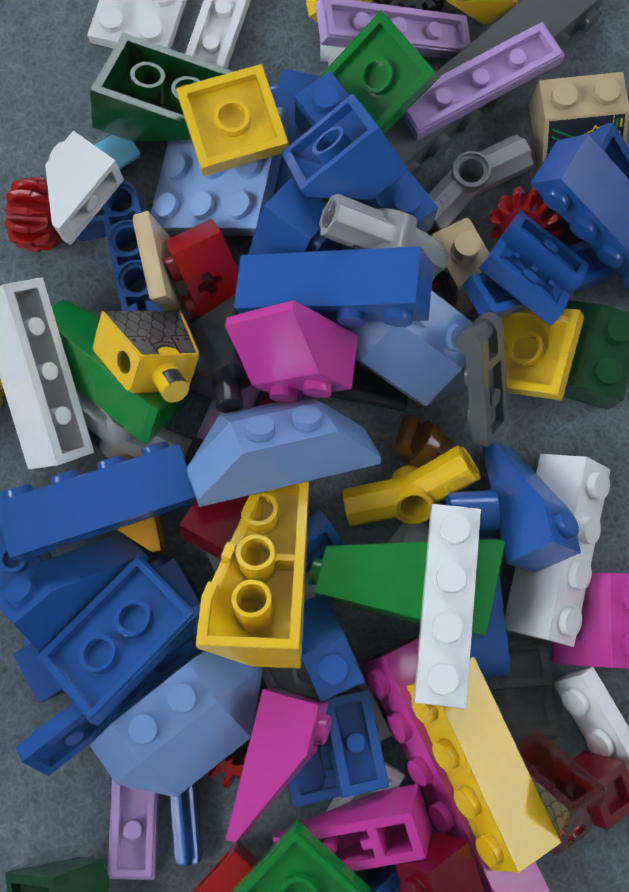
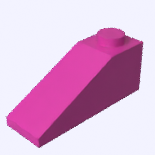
M277 687L262 690L226 840L235 843L247 835L317 751L318 744L325 745L332 722V716L326 714L327 701L320 702V699Z
M419 784L373 792L301 822L353 872L426 859L433 829ZM288 828L274 834L272 838L274 844Z

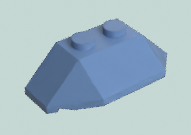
M432 290L429 321H412V325L407 327H394L383 322H366V325L360 328L345 327V329L358 335L356 361L421 406H428L467 387L464 383L466 356L460 353L456 341L457 337L466 328L472 326L473 322Z
M303 396L297 398L296 402H276L220 414L188 465L187 474L198 506L202 507L381 464V456L364 427L326 404L311 397Z
M203 651L116 719L89 746L116 784L178 797L251 738L257 714L264 667H252Z

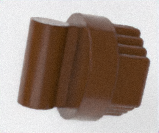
M405 415L393 449L397 454L401 455L403 463L419 468L451 450L454 442L445 436L443 430L431 421L420 424L417 417Z

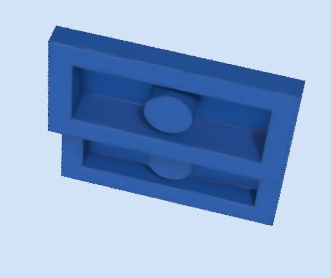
M521 210L493 246L479 269L551 326L563 314L570 295L583 282L589 264Z
M369 690L323 700L328 702L326 714L332 716L330 732L325 745L318 744L317 751L287 786L291 807L295 808L336 797H350L390 787Z

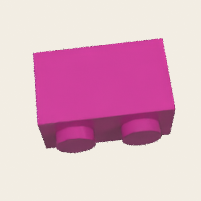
M294 300L226 317L225 327L252 386L270 393V399L282 403L296 402L297 397L327 398L331 396V392L352 389L358 335Z
M592 573L590 584L585 591L581 611L582 626L576 635L575 645L571 647L552 642V663L629 669V573Z

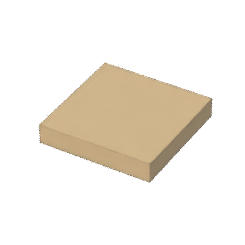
M149 211L133 215L134 218L132 220L149 299L163 311H181L185 320L192 319L181 297L186 294L183 280L175 283L164 262V258L171 255L164 241L171 237Z

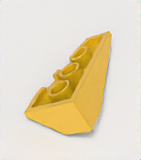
M309 481L249 495L241 512L242 518L230 542L227 541L221 554L222 560L211 582L208 581L201 596L196 638L197 649L252 667L301 669Z

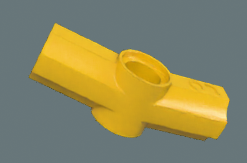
M458 445L419 468L414 465L399 468L393 473L391 479L342 489L349 526L352 527L397 518L407 524L425 522L430 518L432 504H437L444 500L447 493L459 492L481 479L479 470L467 450L463 446L460 447Z

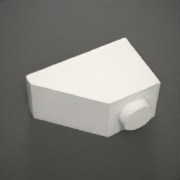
M75 131L65 141L59 142L53 148L50 158L45 164L52 225L61 238L70 246L124 181L116 161Z

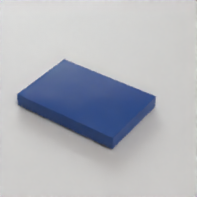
M138 554L35 657L91 724L99 726L198 624L199 615Z

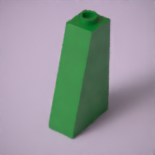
M64 299L60 300L51 307L75 387L138 440L148 444L186 405L191 389L189 388L188 394L182 400L174 403L166 402L160 392L131 393L127 391L92 349L100 318Z
M484 539L478 542L471 636L475 639H481L487 633L505 541ZM428 542L326 546L323 558L314 557L308 584L316 586L314 593L318 599L420 624Z

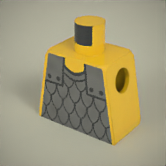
M181 311L101 312L92 349L122 386L131 393L160 392L163 399L169 403L182 400L188 394L199 359L198 348Z

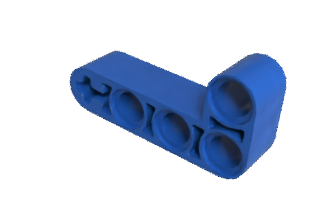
M123 181L76 239L89 241L107 237L122 311H141L140 309L163 311L149 299L147 287L140 292L130 291L132 284L137 280L145 279L139 248L137 247L131 252H124L122 249L127 242L137 241L132 218H134L133 215L145 211L135 188L130 183ZM121 203H131L130 207L123 212L114 211Z
M495 490L447 493L442 505L481 509L479 540L495 539L494 535L500 527L499 502ZM499 575L486 636L481 639L471 637L470 658L475 657L484 678L505 677L510 674L509 648Z

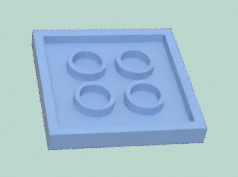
M277 107L287 136L291 116L284 107ZM192 140L168 141L151 215L169 235H178L213 219L223 236H254L263 207L273 197L282 154L203 176Z

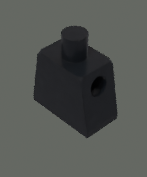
M235 295L188 326L199 351V359L189 388L194 392L215 400L216 409L223 413L240 410L243 407L242 390L251 385L225 327L226 317L241 314L234 309Z

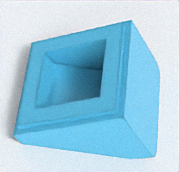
M111 135L94 145L113 158L119 170L139 159L141 154L133 141Z

